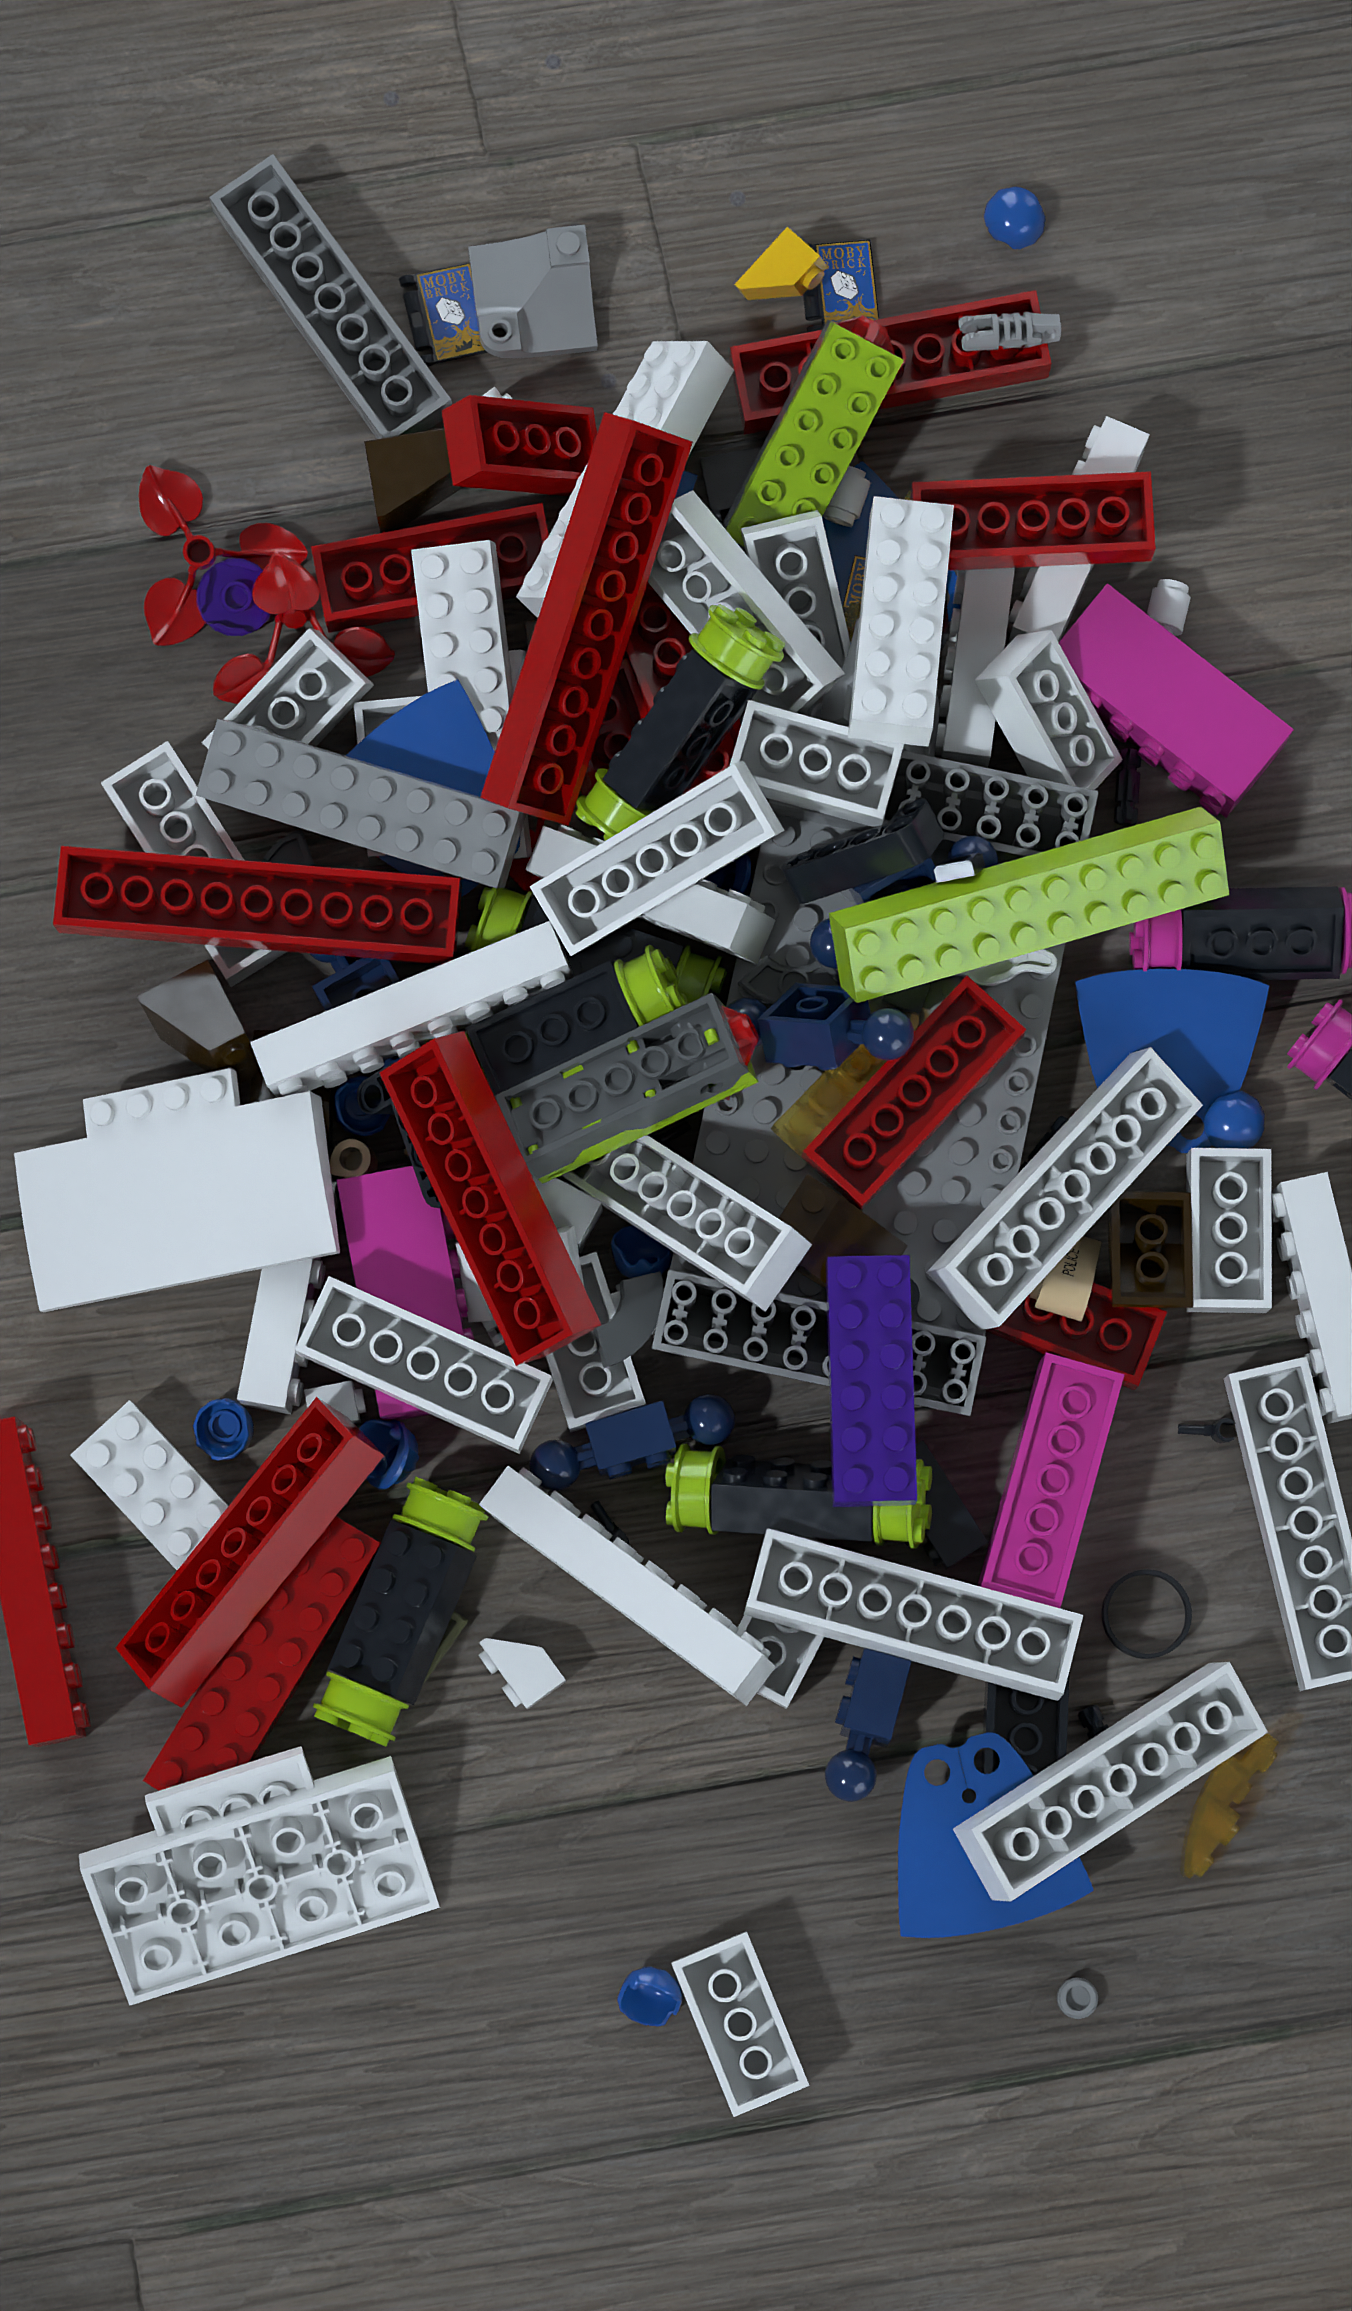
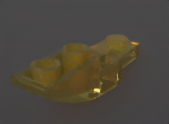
M860 1044L838 1068L826 1070L773 1124L771 1130L801 1156L803 1150L887 1060L874 1057L868 1052L864 1044Z
M1268 1733L1257 1739L1240 1761L1231 1756L1216 1766L1204 1783L1191 1811L1184 1835L1180 1874L1186 1879H1191L1194 1874L1199 1878L1202 1877L1215 1860L1210 1854L1217 1845L1221 1843L1226 1846L1239 1831L1240 1827L1235 1823L1241 1815L1233 1810L1229 1804L1232 1800L1239 1804L1253 1787L1248 1781L1257 1769L1264 1773L1278 1756L1273 1749L1279 1742Z

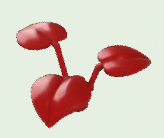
M152 465L145 468L139 486L141 516L148 528L160 536H170L180 527L187 539L183 545V556L190 564L186 585L176 578H164L154 583L146 594L144 614L150 629L152 642L155 645L169 646L179 644L193 637L204 627L206 622L202 619L196 605V590L192 588L195 583L197 570L211 567L216 557L245 559L257 564L262 570L266 568L275 551L286 555L300 565L307 558L308 551L293 533L271 523H256L245 528L239 537L242 551L216 548L207 537L202 535L193 536L186 522L195 520L202 511L203 495L198 484L181 472L166 470Z
M278 551L274 552L268 565L256 579L252 589L254 603L260 609L270 614H278L275 616V627L267 659L262 663L256 655L248 653L228 661L220 669L213 683V694L219 700L238 704L270 670L269 668L274 663L284 624L288 628L297 629L305 625L306 621H310L313 628L319 630L326 637L316 618L315 611L309 609L319 599L320 592L317 581L303 566ZM365 627L345 629L336 635L334 643H332L366 677L379 673L395 657V651L389 647L385 639L379 633Z

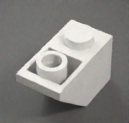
M489 1638L479 1642L484 1651L478 1656L491 1674L499 1670L508 1683L502 1689L515 1707L523 1703L528 1710L566 1682L542 1647Z

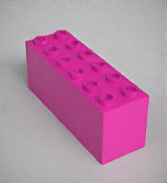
M1108 583L1058 642L1100 719L1108 725L1107 731L1122 743L1128 740L1139 749L1137 754L1142 760L1152 767L1161 766L1170 774L1168 778L1175 786L1183 791L1190 789L1201 798L1199 803L1215 816L1219 813L1225 818L1229 816L1285 747L1294 730Z
M413 1166L336 1180L356 1288L475 1341L471 1327L464 1329L462 1317H468V1309L464 1288L457 1289L455 1281L456 1278H461L456 1249L450 1250L448 1244L449 1239H455V1234L442 1208H434L426 1203ZM375 1389L379 1414L382 1420L391 1421L394 1419L399 1421L430 1415L423 1410Z
M1047 1352L1039 1361L977 1586L1061 1608L1124 1374Z

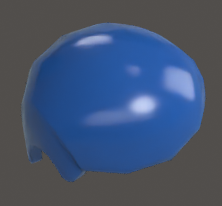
M1016 186L997 191L986 203L984 212L985 225L990 235L996 241L1008 244L1012 249H1022L1034 244L1044 232L1046 218L1040 202L1032 192Z
M363 1075L347 1079L346 1082L342 1083L336 1090L332 1101L335 1121L345 1132L357 1136H368L380 1132L384 1129L391 1115H371L364 1113L360 1109L357 1102V1090L360 1084L368 1078Z
M1237 1091L1234 1094L1217 1097L1205 1113L1204 1132L1211 1145L1215 1148L1250 1149L1260 1140L1265 1129V1114L1258 1099L1244 1091Z
M635 1226L624 1227L612 1237L611 1249L613 1259L618 1271L622 1275L634 1278L659 1271L662 1275L670 1268L673 1251Z
M229 1398L209 1401L198 1410L193 1424L196 1445L208 1454L212 1460L216 1461L237 1457L248 1448L254 1435V1423L247 1409Z
M644 1967L632 1971L626 1977L617 2001L620 2011L629 2019L643 2025L659 2027L664 2026L672 2014L677 2015L683 2000V1991L679 1982L667 1971L654 1967Z

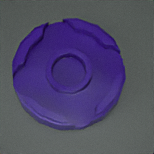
M228 558L212 565L202 575L196 589V605L202 619L212 630L226 636H244L257 631L269 619L270 613L260 609L254 603L252 596L253 585L263 571L257 564L245 559Z

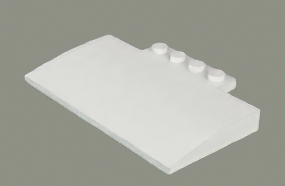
M231 1068L83 1099L87 1138L14 1153L24 1232L37 1301L41 1312L340 1253L322 1099L311 1091L240 1106L237 1073Z
M302 1746L145 1795V1802L155 1828L154 1831L79 1854L80 1871L129 2005L440 1908L391 1756L313 1780Z

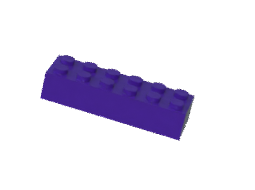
M910 1255L827 1257L826 1283L833 1507L915 1505L917 1502Z

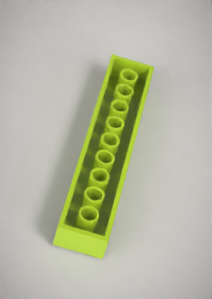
M1198 807L984 868L975 876L936 882L829 913L840 986L856 1003L1227 896L1229 895L1221 824L1219 820L1202 807Z

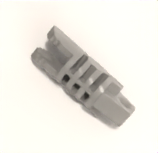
M1024 312L1023 316H1020L1019 313H1003L999 317H997V314L965 316L958 320L960 331L966 333L962 337L963 340H961L962 348L965 351L998 350L999 346H1002L1003 349L1021 348L1022 345H1025V348L1044 343L1060 341L1061 337L1059 314Z

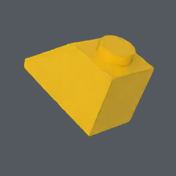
M786 227L734 285L747 300L802 296L807 289H814L822 281L825 274L824 271L828 267L818 253L790 228Z

